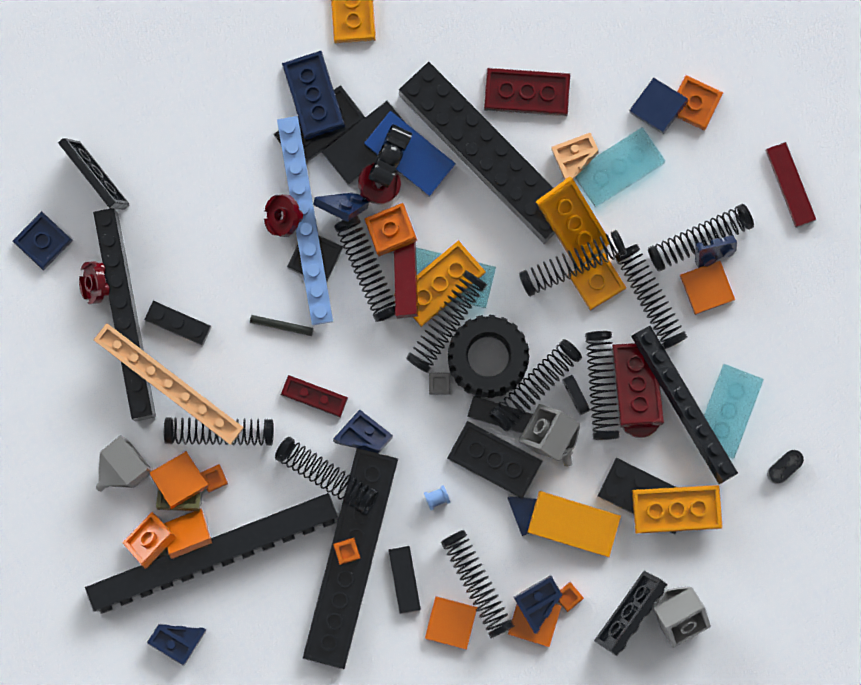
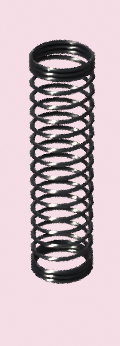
M742 203L736 206L734 210L729 209L728 213L723 212L722 216L717 215L716 219L711 218L710 222L705 220L704 225L699 223L698 228L693 226L692 231L687 229L686 234L681 232L680 237L674 235V240L668 238L667 242L662 241L661 245L656 243L655 246L648 247V253L654 267L659 272L666 268L657 245L662 249L668 265L672 266L664 250L663 242L668 246L674 262L678 263L676 255L670 247L669 240L675 244L680 259L684 261L683 254L676 244L675 237L681 241L686 256L690 258L689 251L682 241V234L687 238L689 247L695 255V248L688 237L689 231L693 235L695 244L699 243L694 234V228L699 232L703 245L707 246V241L700 231V225L705 229L711 244L713 238L706 228V222L711 226L715 239L720 238L712 225V219L717 223L722 238L726 237V234L718 222V217L723 220L728 235H733L728 223L724 219V214L729 217L734 232L739 235V230L730 216V211L735 214L737 223L743 232H745V228L748 230L754 228V220L747 206Z
M359 216L354 217L348 222L341 220L334 225V228L338 232L337 235L342 237L340 242L345 243L343 248L348 249L346 255H351L348 261H353L351 267H354L355 270L353 272L358 274L356 279L361 280L359 282L360 286H364L362 292H367L364 297L370 298L367 304H373L370 310L375 311L373 313L375 322L393 317L395 315V306H389L395 304V301L372 309L376 304L392 298L393 295L369 303L373 298L383 295L391 289H386L373 296H367L370 292L386 286L387 282L373 289L364 290L367 286L385 279V276L377 278L370 283L361 284L364 280L382 273L383 270L376 271L367 277L358 278L364 272L379 267L380 264L373 265L364 271L356 272L358 268L376 261L377 258L370 259L361 265L353 266L355 262L373 255L374 252H369L358 259H350L355 254L362 253L372 246H366L355 253H348L352 248L364 245L369 240L366 239L351 247H345L349 242L366 236V233L360 234L348 241H342L346 236L362 231L364 227L352 230L345 235H339L342 231L359 225L361 223Z
M611 231V237L616 249L608 234H606L613 257L606 248L602 237H599L607 260L602 255L595 239H593V242L596 246L600 262L593 253L589 242H587L594 265L589 260L583 245H581L588 269L579 256L577 249L574 248L582 272L569 250L568 253L572 260L575 274L570 268L564 253H562L569 277L556 256L555 258L561 269L563 280L557 273L552 260L549 259L557 283L543 261L551 286L543 276L539 264H537V268L542 276L544 288L538 281L533 267H531L538 291L534 287L527 270L520 272L519 277L528 296L535 295V292L540 293V287L542 290H546V284L552 288V281L558 285L559 279L562 282L565 281V276L567 279H571V273L577 277V270L583 274V267L589 271L590 265L596 268V262L602 266V258L608 263V255L614 260V252L618 257L626 255L627 251L618 231Z
M634 244L626 248V255H623L621 257L615 255V260L619 265L624 264L620 270H627L624 273V276H630L627 282L635 281L631 284L630 288L638 287L634 291V294L641 293L637 297V300H643L640 303V306L648 305L644 308L643 312L651 311L647 315V318L655 317L650 321V324L658 323L653 327V330L661 329L659 332H657L656 336H662L666 334L660 339V342H663L662 345L664 349H668L678 344L679 342L685 340L688 336H686V332L683 331L670 338L664 339L665 337H667L668 335L682 327V325H680L669 331L661 333L669 326L678 322L679 319H676L666 325L656 328L661 323L673 317L676 313H673L665 318L653 322L655 319L671 310L672 307L664 311H661L657 314L651 315L659 308L668 304L669 301H667L661 305L646 310L651 305L666 297V295L657 298L651 302L643 304L645 301H647L654 295L658 294L663 289H660L650 295L640 298L646 292L658 286L659 283L639 292L637 291L640 288H642L649 282L655 280L656 277L639 285L633 286L644 277L653 273V271H651L641 277L630 280L632 277H634L635 275L649 267V265H647L640 270L627 274L630 270L646 261V259H644L637 264L624 268L627 264L643 255V253L635 256L634 258H631L624 262H620L634 255L640 250L638 244Z
M464 270L465 272H463L462 276L479 288L461 278L459 281L474 293L457 284L455 286L472 300L454 290H451V292L467 305L451 296H447L464 311L443 301L460 317L440 307L442 311L457 323L436 313L452 328L434 318L432 320L449 334L428 324L445 340L424 330L442 346L421 335V338L431 344L437 351L419 341L417 343L434 357L427 355L416 347H413V349L423 355L430 363L420 359L411 352L406 357L411 364L426 373H429L430 366L434 365L429 358L438 360L434 353L441 354L437 347L444 349L445 345L442 342L449 343V340L444 335L452 337L453 335L449 330L454 332L457 330L452 324L461 326L456 318L465 320L459 312L467 315L468 311L464 307L472 309V306L467 301L476 303L475 299L469 294L480 297L474 289L483 292L487 286L485 282L467 270Z
M588 332L585 334V342L591 345H588L586 349L591 352L586 355L591 357V359L587 360V363L594 364L587 368L590 371H594L588 374L589 377L594 378L589 380L588 383L594 385L589 390L595 391L589 396L597 398L590 401V403L598 405L590 409L591 411L598 412L591 415L592 418L598 419L591 423L598 426L592 429L595 432L592 434L593 440L617 439L620 437L619 430L601 431L595 429L618 426L619 424H598L595 422L618 419L619 417H596L595 415L618 412V410H594L599 407L617 405V403H593L617 397L592 396L599 393L616 392V389H592L599 386L615 385L616 383L592 382L599 379L615 378V376L591 375L615 371V369H590L600 365H612L614 362H589L595 359L613 358V355H589L601 351H613V348H589L596 345L612 344L613 342H588L611 339L612 332Z
M562 339L559 345L556 346V349L552 350V354H547V359H542V364H538L537 368H533V373H528V378H523V383H519L518 387H514V393L509 392V397H504V402H499L500 407L496 406L489 412L490 417L500 428L509 432L512 429L509 420L517 424L515 419L502 408L501 403L506 405L518 419H521L518 412L508 405L506 399L512 401L516 408L526 415V411L512 399L510 394L515 395L527 409L531 410L530 405L517 395L515 389L521 391L530 403L536 405V402L521 389L520 384L524 385L537 400H541L540 396L525 383V379L530 381L535 389L545 396L543 389L532 381L529 375H533L546 390L550 391V387L535 374L534 370L539 371L549 384L555 386L553 380L540 370L539 365L543 366L556 381H560L559 377L544 364V361H548L552 368L564 377L563 371L550 361L549 356L554 357L560 367L569 372V368L554 355L553 351L558 352L561 358L571 367H574V364L570 359L575 362H579L582 359L581 353L571 342ZM558 346H560V348L566 355L559 351ZM496 408L500 409L505 414V416L501 412L496 410Z
M172 417L165 418V444H173L176 440V443L179 445L183 440V443L186 445L189 440L193 445L196 440L197 444L200 445L203 440L204 444L207 445L210 439L211 444L214 445L217 438L218 444L221 445L223 439L221 438L219 442V437L215 434L214 442H212L211 430L209 429L206 442L204 424H202L199 442L197 434L198 420L195 418V434L192 442L190 434L191 418L189 417L188 435L185 443L183 433L184 418L182 417L181 436L178 442L176 432L177 418H174V424ZM244 418L241 443L239 435L234 443H232V445H235L238 440L241 446L245 440V444L248 446L251 440L255 446L258 440L259 445L262 446L265 439V445L272 446L274 437L273 419H264L262 443L260 440L259 419H257V432L254 443L251 418L249 440L247 443L246 419Z
M287 437L281 442L275 453V460L286 464L288 468L292 467L293 471L298 470L299 475L303 474V477L309 478L310 482L315 481V485H320L321 489L326 488L327 493L332 492L333 496H337L339 500L343 499L344 503L349 502V506H355V510H358L362 515L371 509L378 496L376 489L372 488L367 492L368 485H365L360 491L355 504L351 505V500L362 487V481L356 485L350 499L345 501V497L355 486L357 478H353L349 483L351 474H348L343 480L345 470L337 477L340 470L339 467L332 472L334 468V463H332L326 469L328 460H325L320 466L323 457L321 456L316 460L317 453L310 457L311 449L307 450L304 454L306 447L302 446L299 449L300 442L295 444V440L291 437ZM298 445L296 451L291 456V453L293 452L294 448ZM303 449L302 454L300 455V457H299V458L297 459V461H296L297 456L299 455V453H300L301 450ZM309 452V454H308L306 460H305V461L303 462V464L301 465L303 459L305 458V456H306L307 453ZM315 455L313 461L311 462V464H310L309 467L307 468L309 462L311 461V459H312L313 456ZM295 456L292 465L289 466L288 462ZM301 459L298 468L294 469V465ZM320 460L319 464L317 465V467H316L315 470L313 471L315 465H316L317 462ZM306 463L304 472L300 473L299 469ZM326 463L325 467L323 468V470H322L321 473L319 474L321 468H322L323 465ZM312 466L309 476H305V473ZM318 469L315 479L311 480V476ZM325 471V473L323 474V477H322V479H321V482L317 484V483H316V480H317V479L322 475V473ZM329 477L327 485L322 487V483ZM337 477V479H336V481H335V483H334V485H333V488H332L330 491H328V486H329V485L335 480V478ZM343 480V482H342V484H341V486H340V488H339L338 493L334 494V490L338 487V485H339V484L341 483V481ZM349 483L344 493V496L340 498L339 494L344 490V488Z
M461 530L442 540L441 544L445 550L452 548L447 552V555H454L450 562L458 561L453 565V568L461 567L456 574L465 573L459 580L469 579L463 584L464 587L472 585L466 590V593L476 591L469 599L480 597L472 604L478 605L483 603L476 611L479 612L487 609L479 615V618L491 615L482 624L495 621L485 629H494L488 633L492 639L513 628L514 625L510 619L491 627L508 616V613L489 620L503 611L505 607L485 614L502 603V601L481 608L499 596L497 594L478 602L495 591V588L474 596L491 585L492 582L470 590L489 578V576L467 584L486 570L465 577L482 566V563L461 571L479 559L477 557L458 565L466 558L475 554L476 551L454 559L473 545L450 553L469 541V539L452 545L467 536L465 530Z

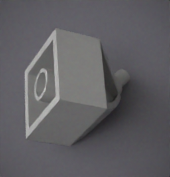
M538 404L519 442L535 452L560 461L563 458L564 466L573 465L571 458L572 450L577 442L580 423L562 411Z
M120 435L100 451L99 483L96 485V489L102 492L109 486L134 488L150 475L149 472L153 470L130 441Z
M692 587L666 590L656 600L655 614L660 628L673 648L711 627L705 606Z

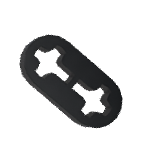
M570 375L562 379L579 415L581 416L589 412L588 403L574 376Z
M798 450L786 452L768 469L767 477L769 481L778 484L789 478L802 466L804 462L802 453ZM789 455H797V465L795 463L789 466L786 465L790 461ZM783 467L785 470L780 474L782 478H774L773 469L779 470Z

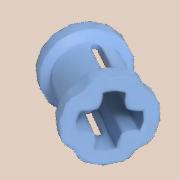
M444 485L433 492H424L430 510H434V507L443 503H451Z

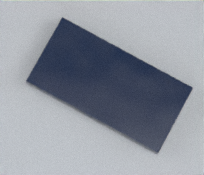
M322 51L282 63L305 140L344 128L345 124Z

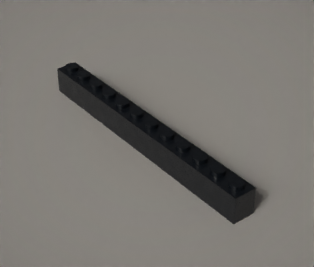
M327 493L211 538V544L171 559L170 555H166L154 560L146 569L140 565L86 586L85 590L93 612L100 611L103 614L113 610L112 606L120 603L121 606L132 603V598L140 595L141 598L154 594L153 590L161 587V590L174 586L173 582L181 579L182 583L194 578L193 574L202 572V575L214 571V566L222 564L224 567L235 563L234 558L242 556L243 559L255 555L254 551L262 548L263 551L274 548L275 542L282 540L283 543L294 540V535L301 532L303 535L315 532L314 527L323 525L324 528L336 523L335 519L339 517L331 496Z

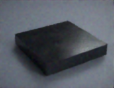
M319 236L327 282L343 250V246ZM297 245L287 268L303 275L299 246Z

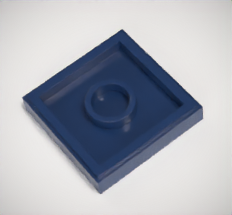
M653 77L629 112L664 134L684 108L688 98Z
M41 211L12 242L44 271L73 240Z

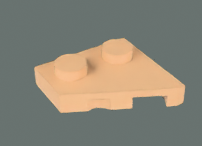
M591 132L551 147L564 180L569 176L574 179L598 155V148Z

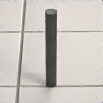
M251 315L250 323L308 336H312L314 330L311 327Z

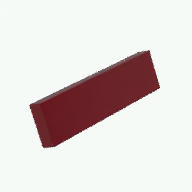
M784 142L767 148L765 150L795 228L816 221L815 214L787 143Z
M416 242L394 250L395 316L397 319L418 316Z

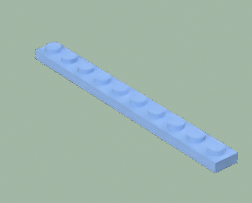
M298 116L277 119L289 193L296 200L299 210L303 213V219L299 222L296 234L312 326L333 322L299 119Z

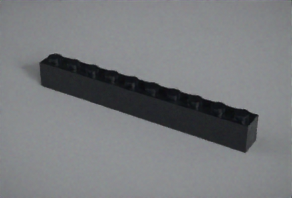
M113 208L95 211L93 214L102 263L105 266V279L109 286L108 295L114 328L144 351L118 212ZM121 362L131 419L136 422L155 418L156 413L150 383Z

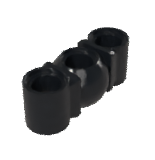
M394 124L391 125L383 142L384 144L378 153L377 161L370 171L369 180L386 188L390 186L403 157V151L406 150L411 139V132Z

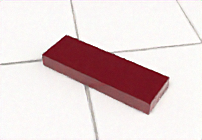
M288 375L281 395L340 418L348 400L346 396Z

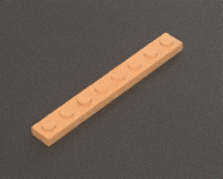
M108 323L105 324L94 338L96 343L231 445L244 429L243 426Z

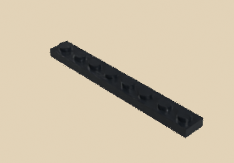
M648 326L631 336L718 484L737 475L736 468L652 327Z

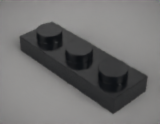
M154 300L144 319L149 323L202 346L212 326Z

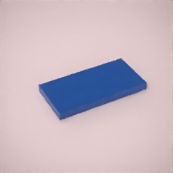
M390 111L364 144L378 155L392 124L411 132V139L406 150L403 151V157L397 167V171L430 197L456 163Z

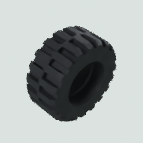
M490 314L486 317H483V315L476 316L475 319H469L463 326H460L454 336H452L448 348L449 370L457 385L461 386L469 394L472 393L479 398L488 397V399L506 395L507 392L517 387L524 378L530 357L528 343L525 341L523 332L517 329L518 326L514 323L511 324L504 317L498 318ZM493 337L505 345L509 358L507 366L501 373L495 376H482L472 369L469 364L468 353L472 344L478 339Z

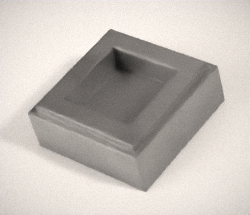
M429 373V395H450V373Z

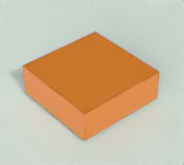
M220 464L201 472V475L208 484V493L228 485Z
M354 538L333 544L339 565L361 559Z
M569 582L560 589L562 596L558 602L568 612L584 598L574 585Z

